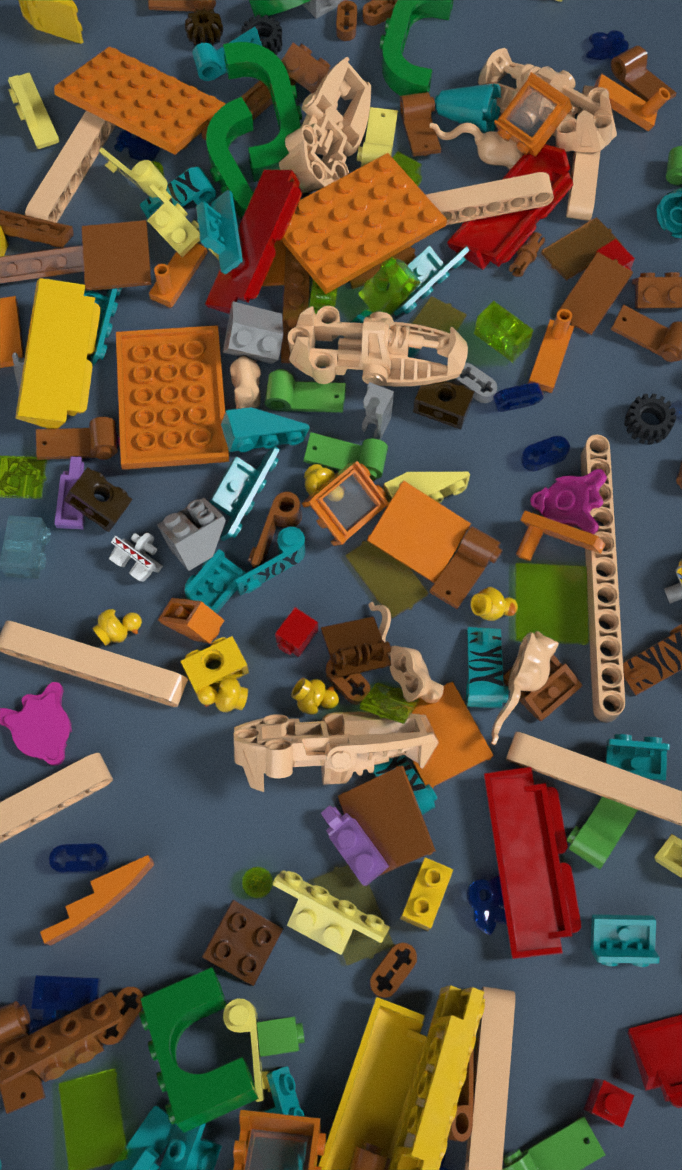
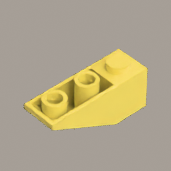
M406 472L384 483L383 490L386 493V500L390 503L399 488V484L404 480L438 503H441L445 497L451 494L458 495L466 490L470 473Z

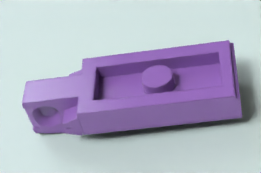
M71 457L69 471H64L63 475H60L55 516L56 528L84 529L85 515L64 501L69 490L84 472L82 457Z
M331 805L321 812L330 826L326 830L330 840L363 886L370 884L389 867L356 819L351 818L348 813L342 816L338 809L331 807Z

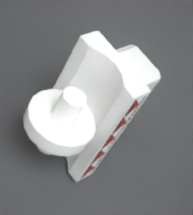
M135 533L131 540L136 545H133L126 539H120L118 536H115L111 541L115 548L109 557L112 562L124 568L129 559L133 558L136 563L129 574L142 582L152 572H160L163 566L146 554L148 552L154 555L157 551V548L152 545L154 537L150 533H146L142 537Z

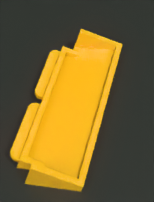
M43 278L38 279L15 419L47 429H58L66 422L67 415L74 417L77 413L81 414L87 410L93 368L92 363L87 360V355H91L95 351L100 307L97 303H94L95 297L84 296L85 285Z
M376 997L325 1145L324 1156L321 1157L319 1167H322V1170H348L355 1147L362 1148L364 1141L383 1148L382 1156L391 1159L427 1037L420 1034L425 1021V1015Z

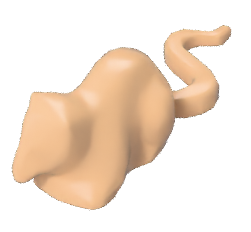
M430 123L429 127L434 129L437 136L442 140H452L461 133L474 135L478 155L486 164L505 166L510 171L523 156V153L516 148V143L511 139L507 142L494 131L482 133L472 123L460 124L450 132H443L437 124Z
M241 356L230 366L231 381L235 387L236 409L258 408L261 399L258 387L261 370L255 360Z
M370 602L368 604L370 610L380 611L382 614L379 632L382 640L386 642V635L391 623L390 610L385 605L375 606L373 602ZM391 646V652L387 653L388 657L390 656L391 658L390 671L394 680L401 685L406 701L412 702L417 698H421L428 703H437L443 695L444 687L430 678L421 653L412 648Z
M536 631L535 634L532 632L528 633L521 642L517 659L509 677L508 689L511 691L510 697L498 714L492 727L491 744L496 745L499 739L498 733L503 722L518 704L521 691H537L548 680L550 659L554 655L559 643L544 636L539 631Z

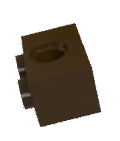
M447 381L421 385L415 397L413 413L461 430L472 405L475 391L469 390L466 386L455 385Z
M88 467L64 499L66 503L108 532L111 531L133 500L124 489L115 487L106 481L100 472L92 471ZM99 494L103 496L105 502L98 501L94 495Z

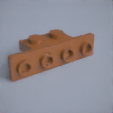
M110 992L0 1050V1083L6 1084L32 1069L44 1082L57 1079L65 1071L78 1064L89 1062L95 1055L103 1052L104 1048L97 1038V1034L122 1021L114 994Z

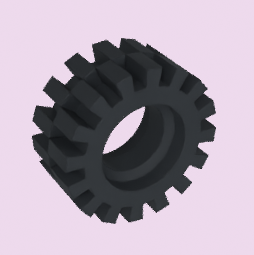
M256 15L255 20L253 17H250L249 22H244V26L241 28V35L256 27L259 37H267L260 39L262 46L277 56L278 51L282 50L283 45L280 23L278 21L275 22L273 17L269 20L268 15H264V18Z
M652 393L650 398L648 394H643L642 398L638 396L631 403L624 425L628 426L627 433L633 432L631 438L635 440L639 437L641 438L639 443L644 444L645 440H648V445H652L654 441L660 443L662 439L668 436L676 421V415H674L676 411L675 408L669 409L672 403L670 401L664 403L665 397L663 396L660 399H656L657 394ZM650 413L655 415L659 420V424L649 425L641 419V414Z

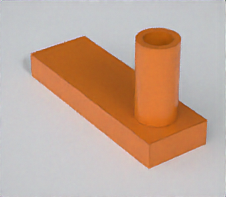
M603 74L597 78L594 88H607L611 108L648 132L655 125L658 110L670 99L669 91L662 87L646 102Z
M196 243L183 257L175 252L168 265L158 264L154 268L156 283L149 292L150 299L172 308L207 255V248Z
M568 309L559 310L555 320L550 319L528 386L549 393L553 392L574 326L570 325L572 313Z
M524 511L520 520L528 528L515 555L526 561H531L543 534L599 554L602 553L605 543L597 535Z

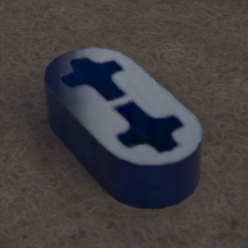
M538 383L506 388L493 396L495 406L499 412L532 406L544 398Z
M553 436L529 445L523 451L521 457L522 466L528 471L534 472L560 463L566 459L570 450V444L562 436ZM555 445L556 448H562L561 453H559L558 450L552 451L553 446ZM530 454H532L533 457L539 456L538 461L535 462L534 459L529 460Z
M94 843L59 845L51 851L49 856L50 866L61 874L97 873L104 870L109 862V855L106 849ZM94 850L102 856L101 860L96 861V866H92V863L87 860L82 861V857L92 856ZM65 851L68 856L76 857V861L66 862L63 868L62 864L57 862V858L62 857Z

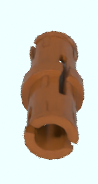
M533 232L526 244L519 248L518 256L509 266L510 272L517 267L512 273L513 276H523L529 264L535 261L538 250L545 242L544 237L538 242L542 234Z

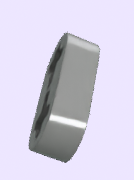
M465 363L462 373L458 378L453 379L454 384L463 385L469 390L475 391L473 398L478 402L489 403L493 401L497 392V383L472 364ZM469 374V377H460V375ZM486 387L490 389L489 391H485L484 393L481 392V389H485Z

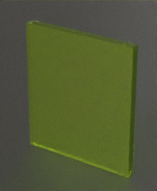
M516 563L515 600L518 604V609L515 613V641L522 642L528 633L532 632L535 634L536 631H539L544 636L561 644L588 645L587 566Z

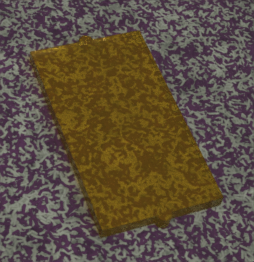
M362 541L361 546L346 555L349 563L378 602L390 610L391 619L407 609L412 610L413 605L429 595L409 567L368 541Z
M349 865L341 868L334 867L332 872L313 879L315 885L328 890L329 895L339 900H347L353 903L359 911L367 915H376L384 921L370 885L363 886ZM354 929L342 954L347 966L367 957L373 959L374 954L393 947L394 944L389 932L383 942L380 943Z

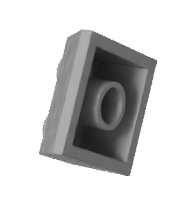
M233 301L222 353L239 357L246 356L252 360L268 364L278 361L283 339L282 314Z

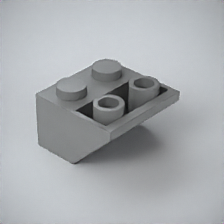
M205 498L190 502L185 509L178 513L166 516L157 526L171 552L190 571L213 557L226 520Z

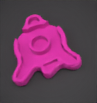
M596 469L582 477L562 476L556 478L557 482L549 489L545 487L542 491L533 494L531 505L545 518L595 534L598 531L599 525L591 516L590 511L603 505L599 489L605 483L607 476L602 469Z
M58 682L50 683L41 695L27 694L23 696V709L21 711L0 708V725L7 727L11 731L17 748L26 756L44 760L51 766H58L64 761L66 742L70 732H72L69 716L62 707L61 699L64 690Z

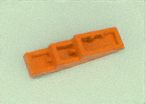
M149 855L144 856L90 881L94 893L65 906L69 915L68 919L40 931L44 944L51 946L78 932L106 913L128 894L154 866L152 858Z

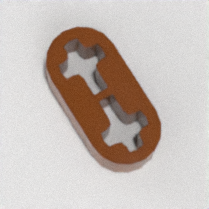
M346 0L340 2L337 7L336 35L342 41H350L356 36L357 5L352 1ZM344 26H349L348 30H345Z
M372 0L363 6V22L367 25L375 26L386 21L387 18H391L394 6L398 0Z
M331 659L327 662L326 677L329 682L351 704L361 705L365 703L370 696L371 690L368 681L360 673L347 675L346 679L343 677L337 678L336 675H333ZM351 682L357 688L360 686L364 687L362 691L363 696L359 694L351 695L353 688L349 683Z
M408 943L396 944L372 974L370 988L379 998L392 996L414 968L417 962V954ZM405 949L410 952L408 955V959L411 961L410 964L403 963L398 970L393 968L392 966L398 959L395 952L397 950L399 952H403ZM390 970L394 973L389 981V984L392 986L391 990L384 989L382 992L378 991L379 983L375 980L376 977L379 975L383 978Z
M126 987L115 997L122 1016V1021L116 1027L119 1034L117 1037L110 1036L107 1038L105 1036L107 1030L97 1034V1038L101 1043L115 1045L125 1038L138 1019L139 1012L143 1010L140 998L145 997V994L141 989ZM136 993L138 996L135 1001L139 1004L138 1007H130L124 1015L121 1013L127 1004L123 1000L126 995L132 996Z

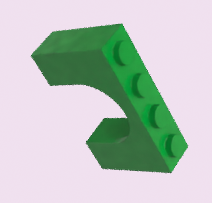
M212 967L140 998L143 1010L139 1012L140 1020L145 1031L149 1029L152 1040L147 1042L152 1059L154 1061L158 1060L161 1071L157 1072L156 1075L162 1092L167 1091L170 1103L166 1104L165 1107L172 1125L177 1124L185 1133L259 1099L249 1068L243 1057L204 1074L188 1073L178 1066L176 1050L183 1032L194 1022L225 1009L227 1005L219 979Z

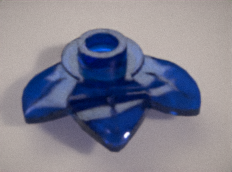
M612 30L608 34L597 32L589 36V41L594 47L587 52L586 57L595 60H604L609 57L612 60L617 55L628 50L629 43L624 40L625 36L620 31Z
M495 876L489 881L483 879L473 881L467 889L468 903L474 908L473 920L480 931L491 935L495 930L496 923L507 925L500 876ZM482 889L486 892V899L484 901L479 897Z

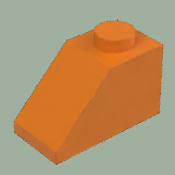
M171 598L157 621L194 641L211 644L212 640L218 636L224 619L202 601Z

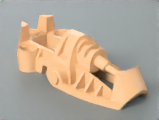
M506 48L493 52L482 67L478 78L479 85L499 84L497 82L507 73L516 79V89L499 84L501 98H497V106L500 107L501 113L504 112L527 81L531 72L570 99L572 109L552 134L556 137L557 148L565 149L566 152H598L617 136L607 88H594L589 91L588 96H585L574 90L575 80L569 72L564 70L556 72L549 66L540 68L531 64L522 65L514 63ZM533 90L511 120L526 129H532L540 120L545 122L556 105Z
M348 57L333 66L322 79L317 91L307 96L302 105V110L306 113V117L301 128L285 138V145L289 154L279 162L280 170H293L300 181L299 188L302 194L320 190L349 174L345 161L348 156L353 155L358 150L364 136L370 111L371 84L364 81L348 63L350 60ZM341 97L344 100L353 99L342 116L336 110L339 98ZM316 154L323 155L322 161L318 158Z
M312 306L300 314L296 327L288 333L289 361L300 371L313 377L319 384L332 382L336 375H345L347 369L363 370V381L367 384L371 382L378 386H418L443 382L459 377L465 366L468 354L467 342L453 327L450 328V333L417 324L394 322L390 314L385 312H374L369 317H365L363 323L340 322L339 311L335 307L324 306L315 314L314 307ZM338 336H344V338H339L338 350L315 349L316 341H333ZM409 347L422 349V347L435 348L439 355L448 358V366L409 358Z
M372 712L329 713L321 721L300 722L299 719H289L285 715L273 714L236 726L233 733L234 761L237 765L243 766L250 787L264 792V773L271 778H286L293 773V767L321 766L323 785L346 784L352 777L353 772L356 771L359 776H362L363 770L367 769L371 774L374 772V765L387 763L389 758L406 755L408 758L419 763L420 768H423L439 744V741L426 715L407 713L408 715L404 717L407 718L404 723Z

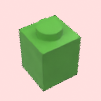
M296 1017L257 1022L260 1057L300 1051L299 1044L305 1043L303 1023H296Z

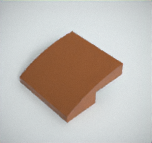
M553 655L550 659V674L545 685L537 691H521L519 701L533 716L542 721L583 685L567 664H561ZM512 667L503 673V682L508 687Z

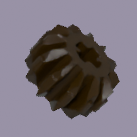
M205 7L203 10L195 8V12L188 13V18L185 20L187 38L195 46L200 43H209L213 46L214 42H220L224 31L220 14L215 13L213 9L207 11Z

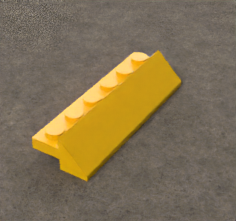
M452 985L440 989L388 1170L440 1169L442 1158L447 1149L450 1128L456 1116L461 1088L466 1079L468 1062L475 1046L477 1029L485 1009L486 999H483L484 991L474 987L461 990Z

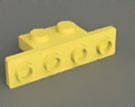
M30 73L9 77L8 82L11 88L8 91L13 104L18 103L15 107L21 121L25 120L37 149L59 143L58 135Z
M152 183L149 188L164 204L147 221L183 257L200 241L199 224L195 220L190 223L186 219L188 213L181 205L177 203L174 206L169 201L172 198L171 195L162 186L157 189ZM208 249L219 260V255L213 250Z
M282 870L272 883L273 886L298 898L287 926L340 955L344 952L354 929L380 943L383 942L390 929L378 916L367 915L359 911L353 903L347 900H339L329 895L328 890L303 881L302 877L295 872Z

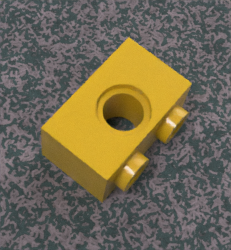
M233 636L227 639L221 637L213 641L210 647L202 651L194 650L188 653L185 659L181 660L183 669L196 695L199 690L211 685L218 689L222 680L228 677L238 679L249 673L247 663ZM212 660L221 662L217 669L211 670L207 668V664Z
M425 857L400 919L429 931L432 928L454 869Z

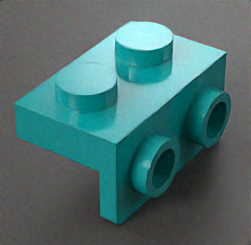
M220 549L217 550L213 557L203 562V568L197 575L193 574L187 580L184 590L187 600L202 601L216 614L237 590L235 579L246 574L245 571L225 558L224 552Z
M614 734V739L606 741L605 763L650 780L666 781L667 751L670 750V744L662 743V738L644 737L643 742L632 741V735Z
M592 914L591 952L597 962L605 966L631 963L638 967H647L650 964L659 963L660 956L655 951L656 919L653 915Z

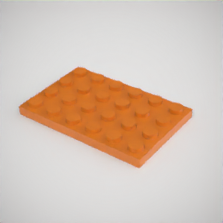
M111 47L106 48L54 86L56 96L174 155L198 136L209 125L214 114L226 104L214 96L197 90V88L189 86L175 77L160 72L155 67H150L136 58L130 57Z
M386 153L301 199L281 241L323 292L328 294L445 227L447 219L390 154Z
M218 325L116 332L122 470L229 462L228 446L221 427L225 414Z

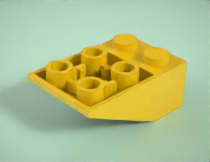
M18 0L23 17L36 30L79 44L84 43L81 34L83 29L77 17L78 8L73 0Z

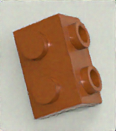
M292 43L281 61L291 79L310 93H314L330 70L331 65L321 57L318 60L312 57V51L302 43L300 46Z
M651 272L640 273V277L632 279V285H636L635 309L682 308V277H680L679 272L665 273L664 277H655V273Z

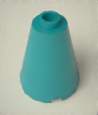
M492 83L442 90L435 98V109L438 115L460 124L472 123L476 125L482 133L494 131L496 128L494 121L498 120L500 115L497 98H501V88L499 84Z
M681 187L667 193L656 209L657 220L664 231L667 229L672 232L671 236L675 238H682Z

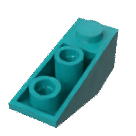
M252 407L226 410L221 423L229 452H247L251 449L262 447L270 449L284 444L297 445L304 441L310 429L308 424Z

